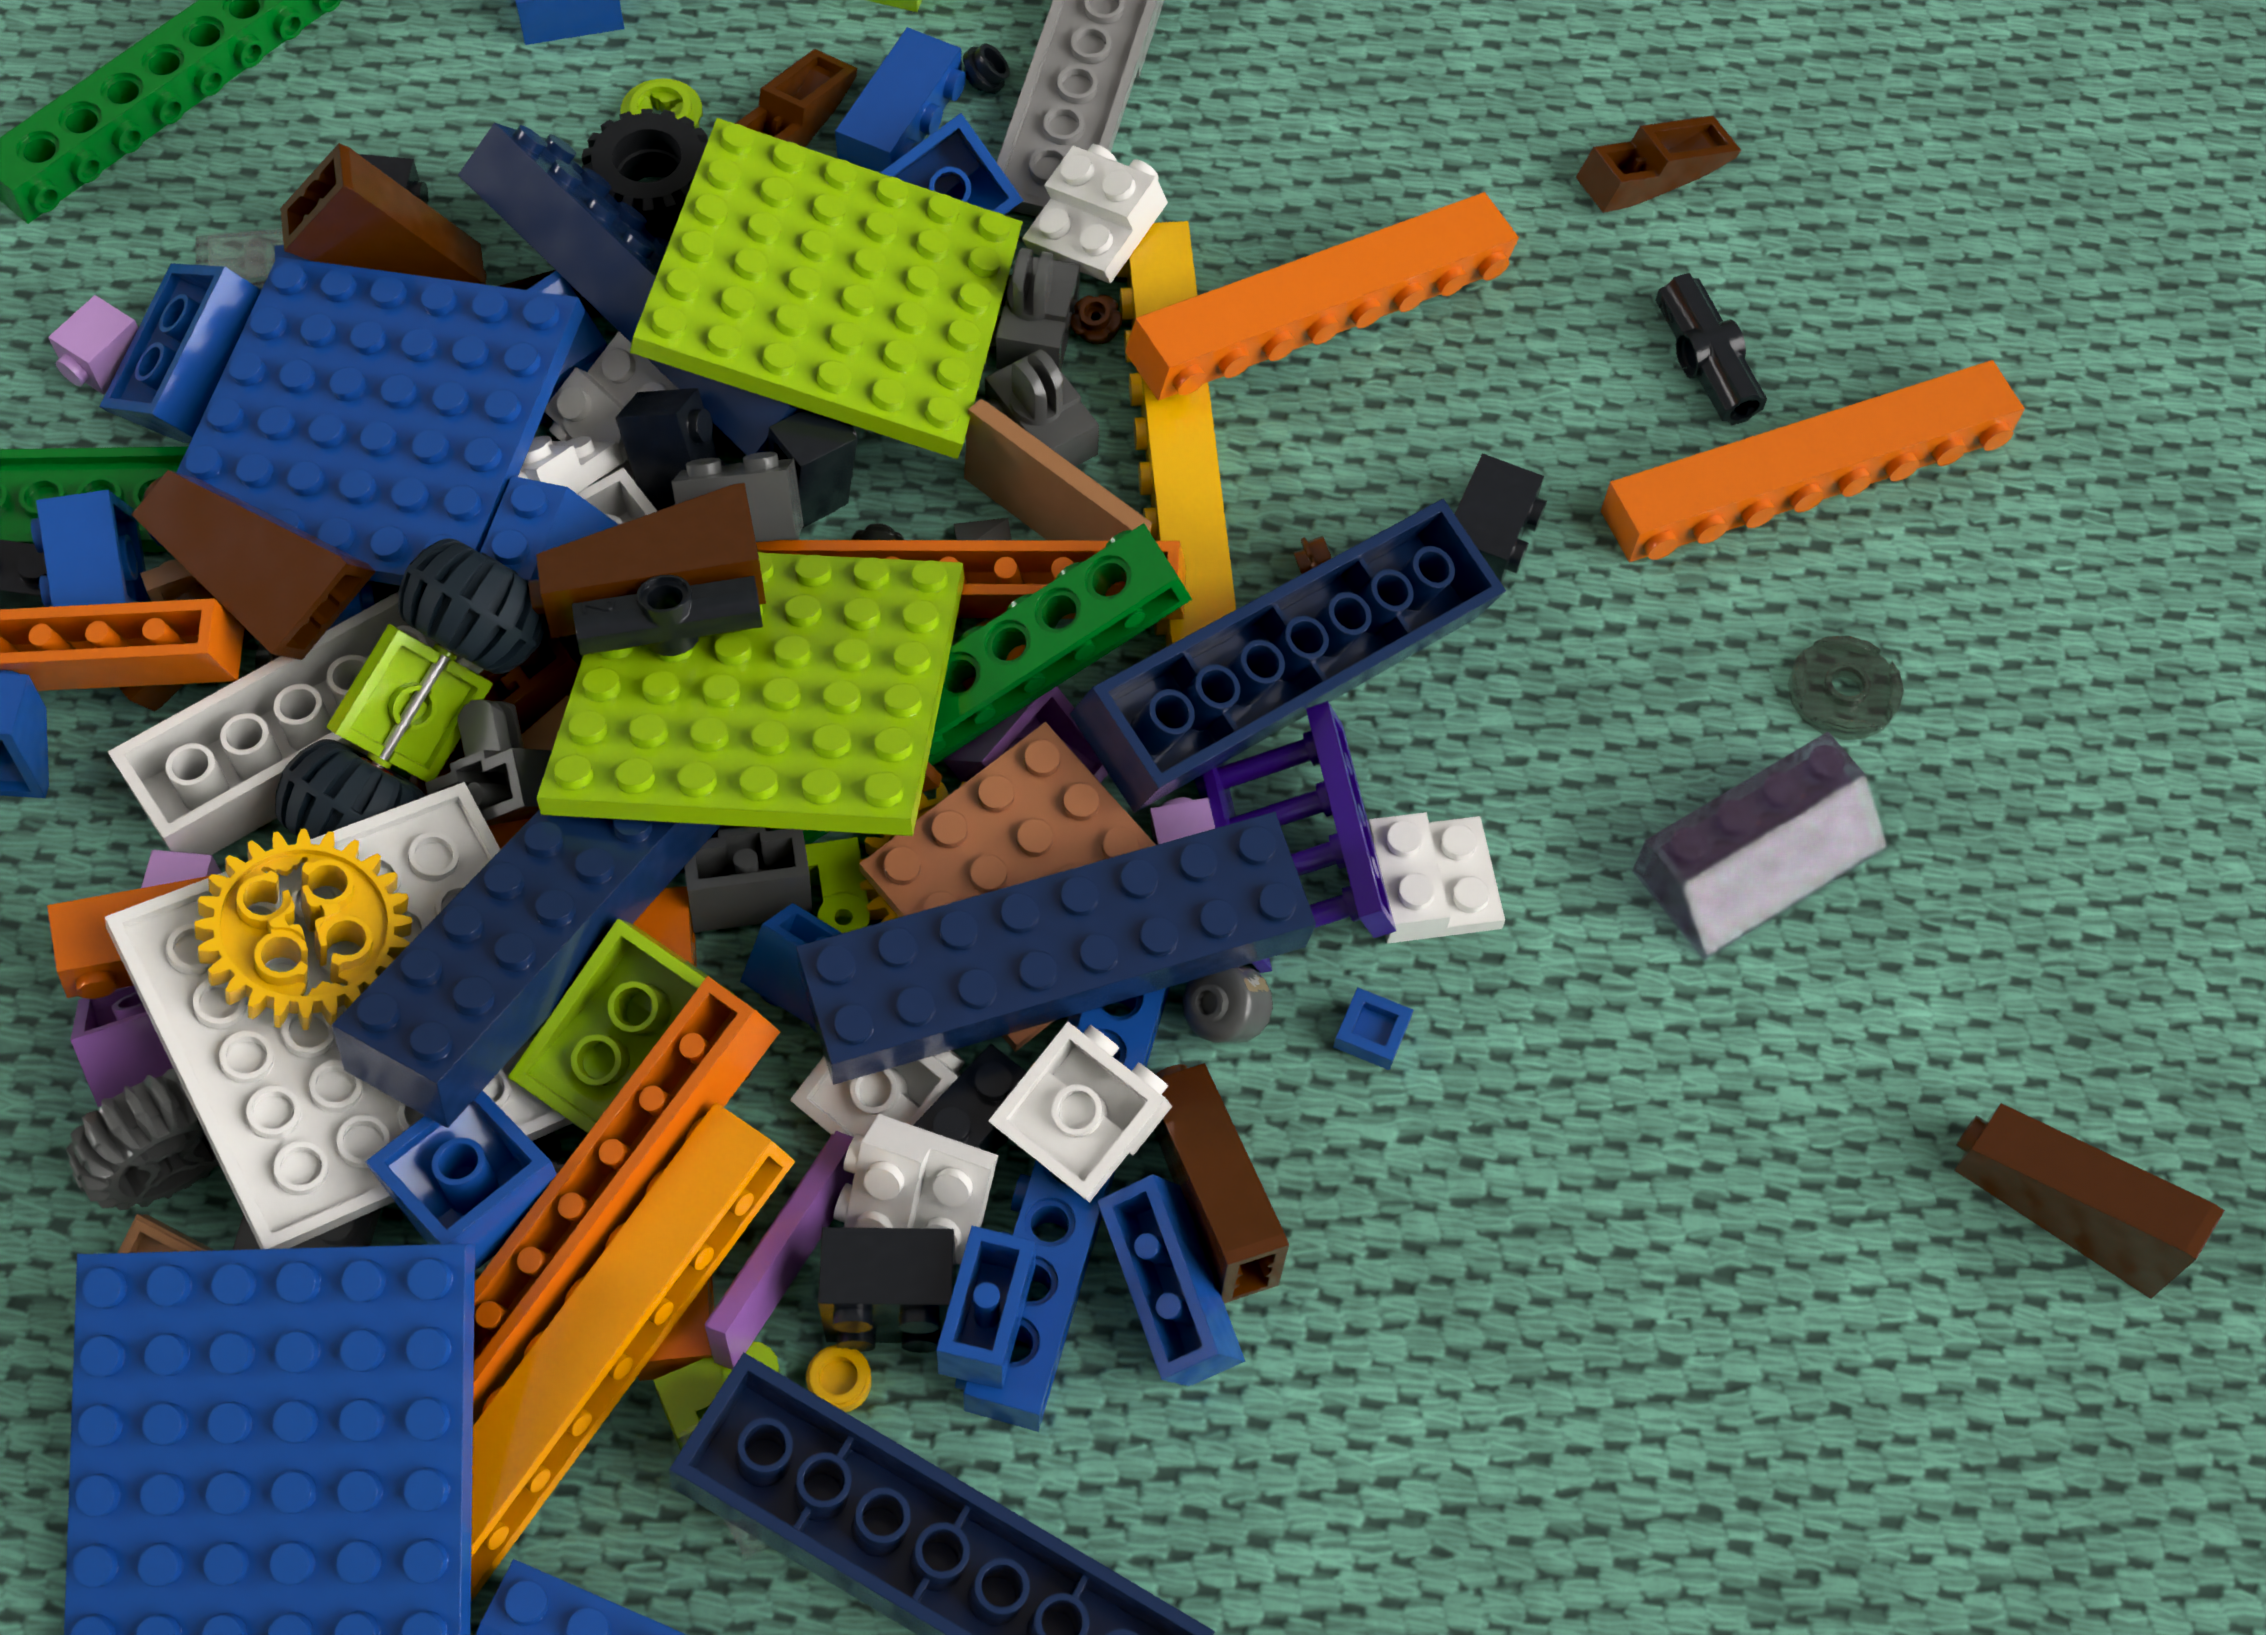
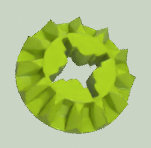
M666 78L648 80L638 84L625 95L620 107V114L630 111L632 115L641 114V109H652V106L657 111L675 112L676 119L686 116L694 121L695 128H699L700 118L703 117L701 99L696 91L681 81Z

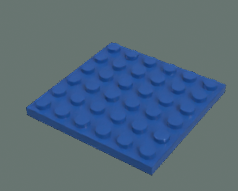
M277 256L177 473L200 479L368 563L376 571L369 581L401 585L408 565L423 549L445 538L455 539L480 553L511 476L518 477L584 316L585 309L580 299L573 296ZM148 532V534H149L150 537L155 541V543H156L158 546H162V545Z
M475 1244L77 1254L64 1635H470Z

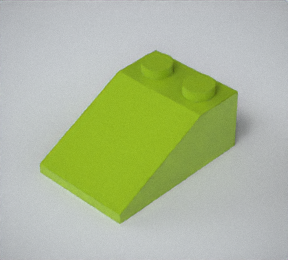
M617 919L508 1075V1078L589 1133L708 975L636 925Z

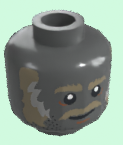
M1245 966L1231 968L1191 980L1186 985L1183 996V1012L1189 1027L1200 1038L1213 1043H1242L1250 1041L1260 1035L1270 1021L1273 1010L1272 992L1266 980L1257 971Z

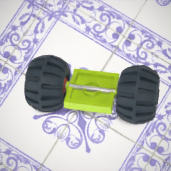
M445 538L423 549L405 570L399 588L398 610L403 621L441 644L442 647L436 643L433 647H430L397 627L388 624L326 726L336 735L369 751V753L365 755L331 739L319 740L301 750L286 765L276 790L275 813L279 822L297 837L300 829H307L310 839L326 834L328 831L332 832L425 797L422 790L391 770L390 767L393 764L426 782L435 779L461 738L457 720L460 711L472 700H484L493 683L456 662L455 660L458 656L454 653L488 672L503 674L524 663L537 650L543 640L548 623L545 614H537L532 608L528 581L485 553H479L455 539Z

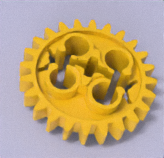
M300 829L297 843L293 845H287L284 837L278 831L273 832L272 849L266 852L254 841L247 842L248 861L246 863L237 857L228 855L225 858L228 877L211 874L208 882L209 892L213 896H200L198 899V914L204 918L195 921V939L204 941L198 946L199 963L213 964L208 969L210 985L215 986L229 982L225 989V1001L228 1005L248 997V1018L252 1020L267 1007L273 1009L274 1027L280 1028L288 1014L292 1013L298 1014L302 1029L308 1030L312 1022L313 1013L322 1012L325 1020L332 1027V1024L337 1020V1009L343 1005L348 1008L410 944L404 937L411 935L412 918L402 915L408 910V895L403 893L393 894L397 889L398 875L396 872L377 876L381 865V856L378 853L369 856L361 862L358 859L359 841L353 840L341 851L334 848V832L328 831L320 845L311 844L307 829ZM301 863H304L301 880V909L307 929L310 932H315L314 952L320 967L327 965V951L333 944L349 941L361 947L359 952L352 955L333 953L330 968V981L333 984L322 981L316 988H312L307 996L302 995L307 990L308 948L301 926L294 924L295 905L289 889L282 891V904L275 912L268 915H259L248 910L251 905L257 902L276 904L279 898L278 874L288 876L293 869L297 870ZM322 886H331L343 893L332 899H324L312 892ZM281 957L291 959L297 963L293 969L286 972L273 971L265 966L268 961Z

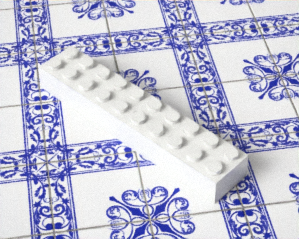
M624 468L578 493L579 496L619 525L657 511ZM399 591L327 630L303 660L280 656L108 751L126 784L171 852L213 855L276 819V790L282 772L286 765L301 750L323 739H331L365 755L369 753V751L336 735L326 726L388 624L397 627L430 647H433L435 643L442 647L441 644L403 621L398 610ZM576 634L562 636L573 648L578 647ZM454 653L458 656L455 661L476 673L484 670Z

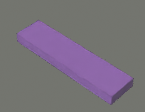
M839 1131L830 1136L704 1325L714 1363L731 1370L734 1368L743 1352H747L821 1239L822 1227H829L833 1221L835 1206L846 1183L853 1184L854 1174L843 1169L846 1153L853 1139L852 1136Z

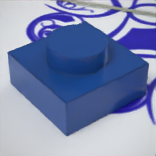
M1357 987L1335 1038L1333 1048L1390 1070L1414 1010Z

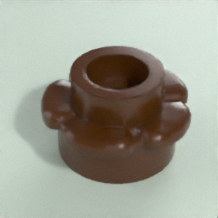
M1103 294L1098 297L1088 295L1081 298L1074 306L1075 314L1071 315L1070 324L1072 330L1076 335H1080L1083 340L1092 344L1110 342L1122 325V314L1117 311L1118 303L1110 296ZM1094 314L1101 316L1099 320L1093 321L1091 319Z
M1323 536L1307 541L1305 537L1302 538L1301 544L1303 549L1294 552L1301 574L1332 558Z

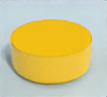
M837 1345L822 1349L812 1358L806 1372V1384L810 1392L842 1411L850 1412L859 1407L868 1397L872 1385L871 1370L867 1359L858 1350L837 1348Z

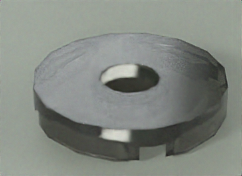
M1827 636L1815 641L1813 646L1805 651L1803 650L1796 658L1787 684L1791 704L1802 720L1821 734L1841 740L1866 739L1883 731L1900 709L1904 693L1900 671L1893 661L1889 665L1887 660L1879 655L1882 650L1868 641L1852 636ZM1844 677L1852 680L1857 684L1860 694L1845 696L1839 693L1833 687L1832 679Z

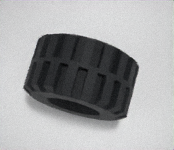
M641 109V114L632 115L630 111L620 114V120L616 122L606 121L600 125L602 133H592L587 140L589 148L583 149L581 157L582 168L591 169L603 177L612 187L609 194L619 204L624 202L640 212L647 220L644 228L655 238L659 236L670 241L708 142L707 134L702 128H695L694 121L686 116L676 119L675 112L663 110L661 114L653 113V109ZM647 177H665L653 182H638Z

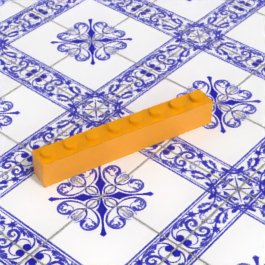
M716 1102L705 1116L693 1123L687 1132L683 1146L668 1166L651 1179L647 1186L645 1197L627 1221L613 1230L607 1239L603 1253L588 1273L571 1286L562 1308L547 1328L538 1333L529 1342L525 1349L523 1360L506 1383L497 1388L488 1397L483 1406L482 1415L473 1425L471 1602L795 1163L772 1140Z

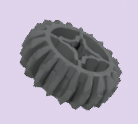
M174 1068L169 1069L164 1075L156 1078L147 1075L143 1082L133 1087L125 1085L124 1091L114 1098H104L101 1101L102 1107L97 1111L87 1113L83 1117L84 1124L76 1127L70 1134L72 1142L66 1148L70 1158L69 1165L80 1190L86 1192L90 1201L98 1202L101 1208H113L116 1206L119 1210H128L137 1203L141 1207H148L154 1200L163 1197L169 1199L174 1193L189 1188L201 1178L210 1176V1171L220 1165Z

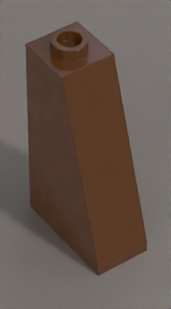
M337 144L280 208L284 251L304 259L486 285L487 274L483 265L481 244L354 150L343 144Z
M167 470L162 477L150 484L145 491L144 500L131 514L274 655L303 660L376 572L368 563L200 479Z
M745 482L729 485L538 553L536 557L539 579L528 580L532 608L537 614L546 615L551 638L576 634L572 603L637 594V590L642 583L660 575L682 577L689 585L755 576L759 605L766 604Z
M1203 1063L1191 1068L1184 1064H1178L1159 1071L1155 1075L1168 1085L1162 1095L1169 1101L1172 1108L1154 1131L1173 1182L1181 1186L1223 1302L1227 1303L1279 1286L1289 1243L1206 1064Z
M2002 1103L1987 1121L1976 1115L1956 1144L1957 1147L1965 1151V1154L1954 1171L2150 1299L2197 1259L2225 1211L2213 1202Z

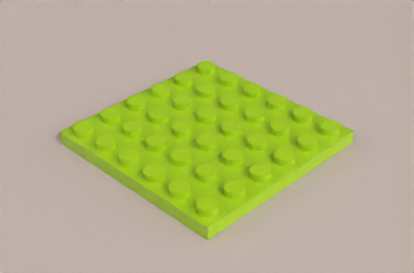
M716 118L635 330L630 353L958 459L971 417L968 414V409L974 405L1023 221L902 181L899 178L890 177L852 164L846 160L837 159L799 146L796 143L787 142L749 129L743 125Z
M758 552L766 604H760L763 627L699 637L698 642L692 649L676 656L655 654L648 649L647 645L583 655L537 795L541 815L913 836L964 585L963 563Z

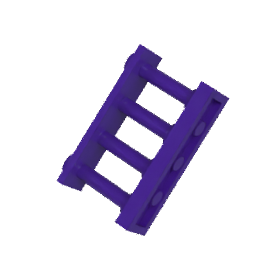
M1328 701L1306 708L1311 730L1303 733V739L1227 765L1222 763L1195 778L1201 798L1208 797L1215 828L1276 812L1280 826L1324 812L1326 817L1333 815L1337 833L1329 835V842L1291 854L1299 876L1337 864L1339 869L1346 867L1350 886L1343 887L1341 895L1309 905L1316 922L1315 928L1350 917L1353 922L1361 920L1373 938L1396 932L1344 727ZM1309 761L1314 766L1320 764L1324 781L1316 783V790L1236 816L1230 792L1231 787ZM1270 958L1252 963L1260 973L1272 971Z

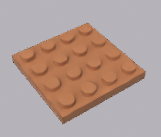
M1044 722L918 818L913 836L896 835L859 863V870L897 916L903 917L1155 846L1156 844L1052 728ZM1053 1021L1006 1034L1002 1037L1016 1052Z

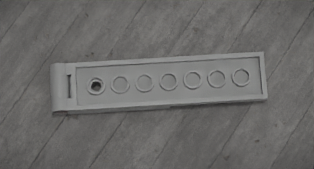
M1164 0L1052 1L997 159V164L1024 200L1010 211L1038 217L1051 199L1044 185L1072 146L1088 150L1092 144H1098L1111 152L1135 77L1139 78Z

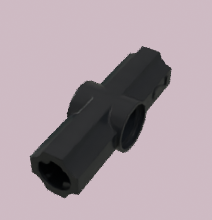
M1690 273L1673 277L1666 286L1658 290L1655 301L1676 337L1678 362L1682 368L1687 367L1683 371L1688 378L1698 377L1722 421L1729 422L1731 426L1749 421L1752 416L1764 409L1767 397L1745 360L1746 346L1740 327L1731 319L1722 320L1699 278H1693Z
M660 575L642 583L637 590V594L572 603L580 655L647 645L648 649L655 654L676 656L692 649L698 642L699 637L763 627L755 576L689 585L682 577Z

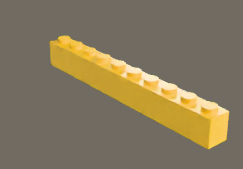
M1188 221L1153 223L1117 274V278L1127 279V288H1120V313L1122 314V320H1131L1132 328L1137 317L1198 296ZM1132 330L1124 331L1125 350ZM1125 353L1126 363H1132ZM1137 371V373L1129 374V397L1131 406L1141 407L1142 417L1134 418L1135 450H1145L1146 462H1139L1138 465L1140 495H1150L1151 508H1144L1143 516L1152 523L1150 533L1155 541H1180L1186 563L1185 588L1192 598L1191 601L1184 605V619H1161L1154 624L1155 635H1165L1168 647L1235 611V593L1209 383H1204L1190 394L1180 395L1178 393L1158 401Z

